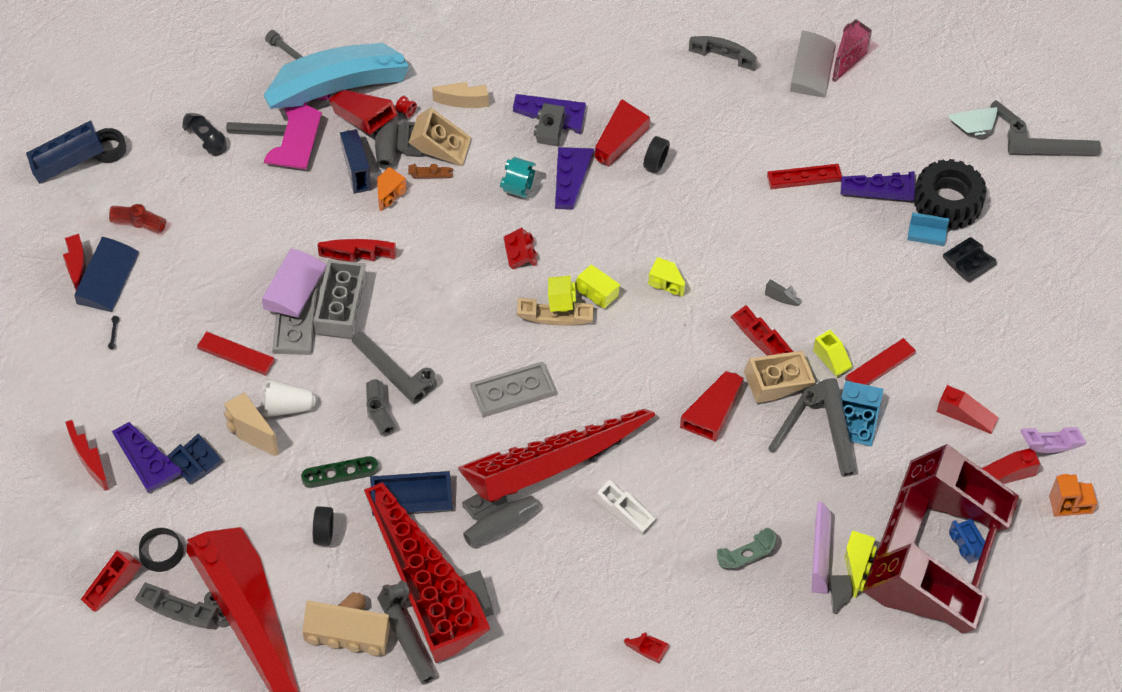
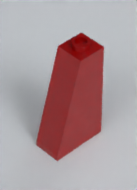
M342 90L329 99L335 114L369 135L398 115L390 99Z
M620 100L595 146V158L597 161L609 167L649 129L650 117L625 100Z
M725 371L682 414L680 428L716 442L742 390L744 377Z

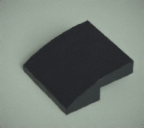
M972 237L967 238L943 254L946 262L967 282H971L997 265L996 259L983 251V245Z

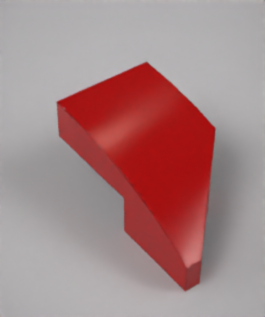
M646 632L637 638L629 639L628 637L624 639L626 646L658 664L669 649L668 643L655 637L647 636Z

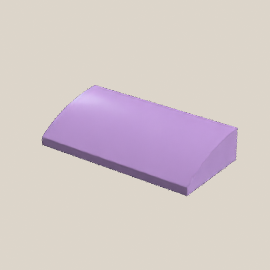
M290 249L262 297L263 309L299 318L327 265L307 253Z
M823 502L817 503L811 593L828 594L832 518L830 511Z

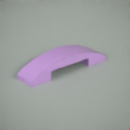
M1064 427L1060 432L1039 433L1036 428H1023L1020 430L1030 449L1040 453L1063 452L1086 444L1078 427Z

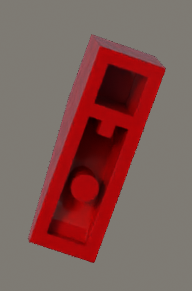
M949 385L946 386L937 408L938 413L989 434H992L999 418L966 392Z
M1028 448L1013 452L982 469L1001 483L1006 484L1036 476L1040 462L1035 451Z
M116 550L84 593L81 600L92 611L97 612L132 580L142 564L130 553Z

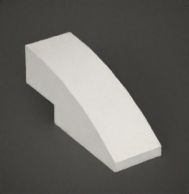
M610 480L593 496V499L612 515L641 533L656 519L627 491L623 493Z

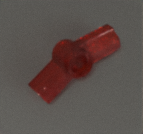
M134 204L131 207L110 206V222L130 223L136 228L144 227L157 234L162 233L165 229L166 219L147 211L142 204Z

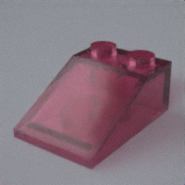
M857 19L848 23L843 29V36L834 66L832 78L834 82L868 53L872 29Z

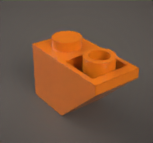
M391 167L387 168L377 177L379 210L383 211L386 207L391 206L393 201L398 196L403 195L407 189L406 178Z

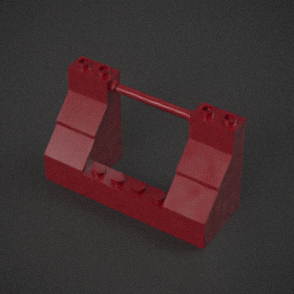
M948 444L911 460L863 592L884 607L944 621L962 634L975 630L979 624V617L984 609V602L987 596L978 587L996 533L1007 530L1011 526L1014 511L1018 506L1019 495ZM927 509L978 520L988 527L989 531L971 584L915 545V538L921 529V521Z

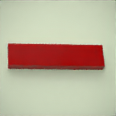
M839 164L767 171L770 190L841 182L842 178Z
M207 331L197 345L198 350L265 376L275 362L272 356Z
M902 338L846 375L845 380L870 385L915 355L916 350Z

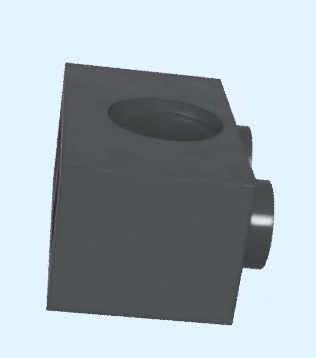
M543 103L542 109L538 111L539 123L534 128V136H536L537 143L559 146L566 116L564 106ZM547 123H553L551 126H545Z

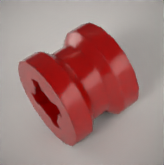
M401 96L395 105L396 111L402 112L405 117L409 118L416 111L417 103L413 100L409 101L406 96Z

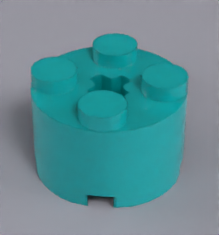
M513 157L511 160L508 159L505 164L507 172L505 177L501 179L500 188H503L504 192L526 198L528 194L525 191L532 187L536 172L532 168L536 166V163Z

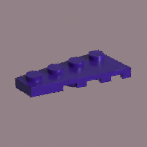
M515 94L513 112L535 119L538 118V111L542 109L543 103L564 106L566 116L563 129L567 130L569 128L575 130V133L581 134L586 108L585 102Z
M558 147L555 209H574L585 174L594 155L593 148Z
M910 171L905 175H900V172L892 173L891 176H882V174H874L872 177H866L865 175L842 176L840 194L914 201L915 171Z
M130 422L112 431L148 493L183 474L178 466L172 463L166 455L160 452Z

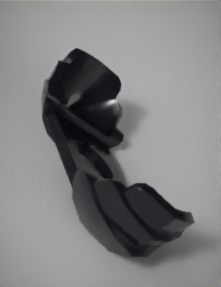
M186 113L182 123L184 131L188 129L193 131L204 142L202 147L213 156L223 154L227 149V141L224 134L218 132L203 115ZM206 126L209 130L206 133H200L198 131L199 128Z

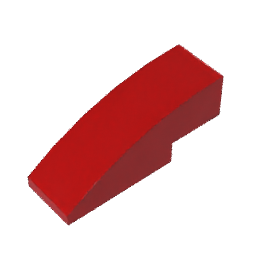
M79 233L65 238L68 253L63 254L75 291L86 271L85 253Z

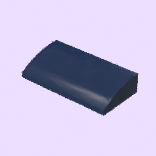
M90 120L26 152L32 174L40 184L105 150L93 122Z
M102 236L75 292L76 304L113 312L139 255V251L122 242Z
M450 471L370 476L371 487L383 483L396 498L400 506L407 511V514L453 510ZM375 490L371 491L373 503H375Z

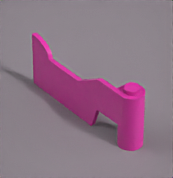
M331 94L316 99L329 101ZM307 102L303 106L284 107L288 123L281 147H275L270 150L264 159V163L307 170L322 112L306 105Z

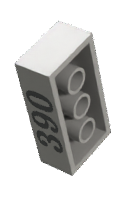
M328 259L314 318L315 334L346 338L354 337L367 277L365 263Z

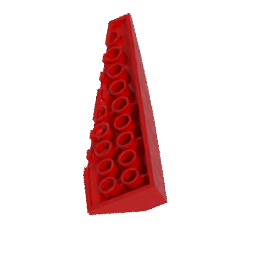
M644 408L621 415L620 420L617 418L604 420L603 425H587L585 430L580 432L574 429L544 439L545 442L533 441L527 443L528 447L509 448V453L500 455V452H496L459 466L458 470L481 498L489 502H496L502 496L516 494L522 488L554 476L596 455L654 417L655 413Z

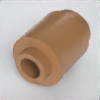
M352 592L338 606L364 610L366 608V599L361 593Z

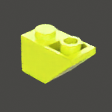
M657 257L649 272L648 285L683 297L685 282L677 266L671 261Z
M831 329L815 338L813 352L836 377L852 368L842 341Z

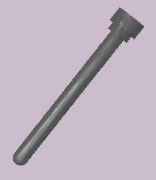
M270 30L267 33L265 41L270 45L279 46L295 60L303 57L282 41L278 32Z
M814 377V385L820 383V381ZM804 392L768 448L770 452L776 451L805 405L803 400Z

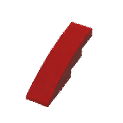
M338 239L318 242L317 245L320 257L339 261L355 262L356 258L375 262L376 256L395 260L397 254L396 243L381 240Z
M747 305L730 317L743 333L767 356L793 352L775 329L771 330L761 317L757 318Z
M73 420L65 421L71 442L81 463L91 477L105 491L109 490L97 447L89 449L85 433L77 435Z

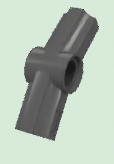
M378 379L370 380L366 383L367 414L375 424L380 435L388 436L396 430V425L384 406L383 382Z

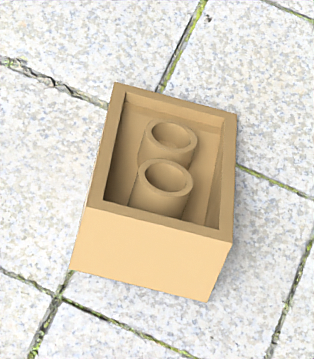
M429 108L417 116L409 143L422 153L462 166L471 137L433 108Z
M803 351L749 358L744 370L756 403L774 401L815 384Z
M245 392L224 403L226 411L224 416L228 421L226 426L230 433L234 432L239 439L271 455H279L275 433Z

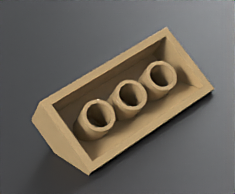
M309 600L306 602L302 631L304 641L312 645L323 644L334 649L340 647L351 652L362 651L373 656H385L391 634L388 614Z

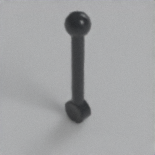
M118 316L111 318L113 327L111 340L108 344L110 350L115 348L116 326L120 321Z
M622 439L617 441L613 445L609 446L608 448L604 449L603 451L597 453L596 455L590 457L589 461L592 463L596 462L597 458L604 454L606 451H608L610 448H612L615 445H620Z

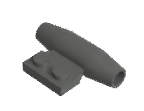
M396 116L376 130L375 151L377 165L380 168L387 169L392 166L396 149L403 152V154L422 155L421 151L409 143L415 122L406 121V123L398 124Z
M477 493L462 502V507L473 520H478L463 533L464 539L470 547L495 539L520 525L539 510L538 502L533 496H528L508 503L506 495L496 502H489L481 498Z

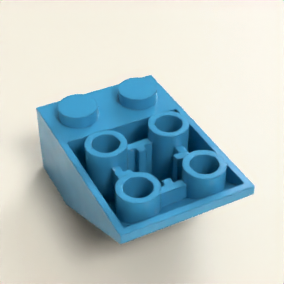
M845 381L841 400L850 442L872 446L883 388Z

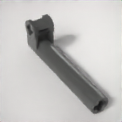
M1014 119L1007 133L1008 153L1099 155L1101 150V143L1096 140L1028 138L1027 125L1021 119Z
M360 331L352 338V343L412 404L419 403L436 388L435 372L431 368H422L414 376L410 377L364 332Z
M835 378L825 379L807 388L804 392L803 400L807 405L825 406L841 476H850L856 473L838 382Z
M404 580L394 585H383L377 599L384 613L389 615L390 625L422 685L428 684L435 680L436 675L402 608L409 596L408 585Z

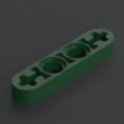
M366 456L310 467L302 472L301 479L305 487L315 488L370 477L378 472V462L374 457ZM367 464H371L372 468L368 469ZM347 467L355 468V471L351 474L344 472ZM330 470L336 473L331 478L325 476V473ZM312 475L313 480H309L308 476Z

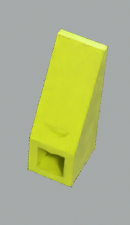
M852 530L844 558L848 575L851 578L852 595L856 598L858 591H863L866 582L863 576L864 574H869L872 563L868 561L870 557L874 558L877 546H874L875 537Z

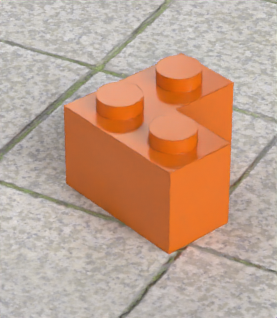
M1076 474L1056 476L1049 494L1054 517L1093 514L1097 501L1092 483H1078Z

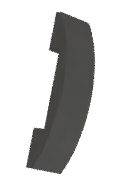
M694 36L689 39L688 51L705 56L706 52L709 51L738 60L739 67L752 71L756 69L757 57L740 44L712 36Z
M146 582L135 598L136 602L156 613L194 626L208 627L217 612L216 607L199 601L195 604L164 593L163 588Z

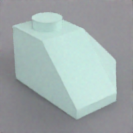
M997 107L949 114V118L967 133L974 132L975 136L986 134V130L992 129L997 114Z

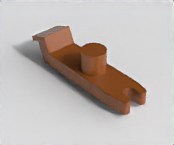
M416 164L408 165V174H411L413 179L453 178V173H449L453 172L451 167H438L437 164H431L430 167H417Z

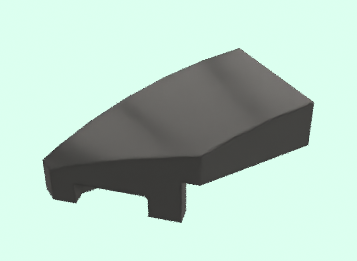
M771 279L767 282L766 296L793 306H799L802 303V300L793 294L794 288L792 286L786 289Z
M830 575L829 577L833 613L838 612L840 606L843 604L847 605L850 601V596L852 595L850 575Z

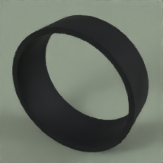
M154 528L145 533L140 540L139 559L143 566L151 571H168L174 568L183 557L184 548L177 534L168 528ZM166 534L177 539V550L167 560L151 561L141 551L144 543L153 536Z

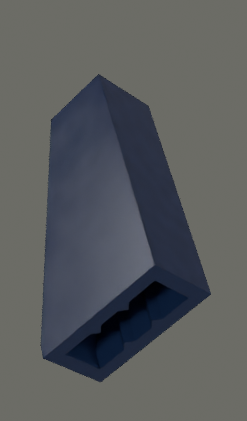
M358 129L340 132L341 146L353 194L371 191L369 165Z

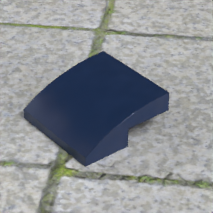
M199 433L184 446L178 445L167 455L171 462L182 470V476L189 484L202 479L224 462Z

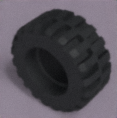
M945 159L938 160V163L933 162L929 164L919 174L915 187L914 206L919 214L949 218L947 228H950V230H956L957 227L961 229L967 227V224L971 225L975 222V219L979 218L987 193L986 182L978 170L975 171L974 167L970 164L966 165L963 161L956 162L955 159H949L948 161H945ZM952 189L959 192L964 198L960 200L945 199L936 190Z

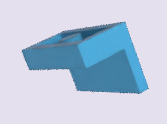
M912 212L907 240L944 246L949 218Z

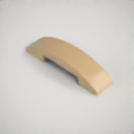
M518 298L517 316L548 325H581L593 322V304L574 303L573 310L550 312L549 305L537 304V299Z

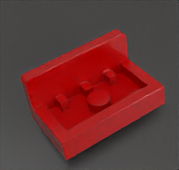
M519 228L503 236L510 268L515 269L527 262L533 266L537 265V252L534 249V238L530 232Z

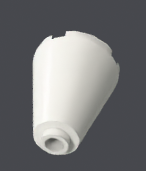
M264 379L267 386L262 388L261 408H265V413H261L262 417L267 418L310 411L311 407L315 406V395H312L311 391L276 380Z

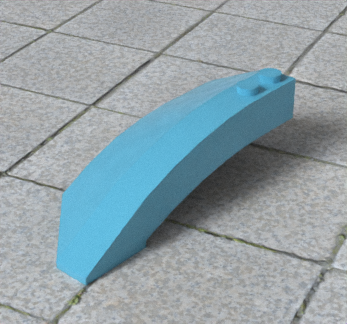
M384 43L332 48L304 56L283 65L264 93V98L270 109L303 106L305 102L354 87L403 82L409 65L401 53Z

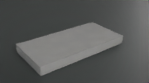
M317 288L314 289L299 318L276 312L273 354L311 355Z
M543 361L470 383V388L483 418L556 396L555 388Z

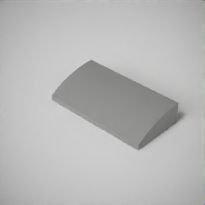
M802 30L790 92L825 98L835 42L819 34Z

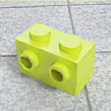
M592 264L577 276L576 290L603 309L618 297L620 284Z
M571 275L548 278L550 312L573 310V302H576V284L571 281Z

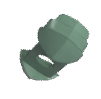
M765 528L759 534L754 535L755 541L731 552L727 548L717 549L719 566L723 568H739L744 564L769 554L776 546L777 538L775 531ZM750 550L753 552V555L744 557L742 552Z

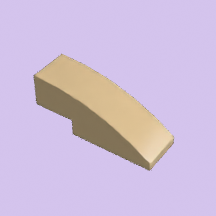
M467 82L432 87V96L435 102L462 108L489 107V95L486 85L468 87Z

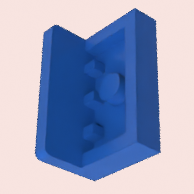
M969 519L959 524L956 520L952 521L949 535L957 543L960 555L963 558L965 557L968 564L979 560L985 540L973 520Z

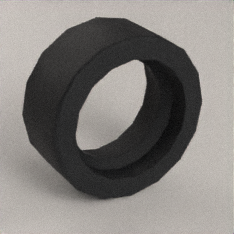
M104 128L97 131L101 143L107 140H114L119 144L112 150L103 151L95 155L94 158L104 163H112L121 159L126 153V142L123 134L113 128Z
M655 136L646 151L643 167L658 173L666 160L670 142Z
M316 506L312 531L313 544L315 545L331 544L334 525L332 507Z

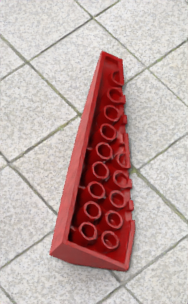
M383 483L364 489L399 578L408 585L409 602L435 663L456 655L491 630L476 594L472 589L470 590L462 577L455 572L452 565L445 560L442 553L427 535L420 530L417 523L410 518L407 511L400 506L396 498ZM375 490V503H373L371 498V491Z
M242 527L206 531L187 539L186 552L222 610L269 692H299L261 559Z

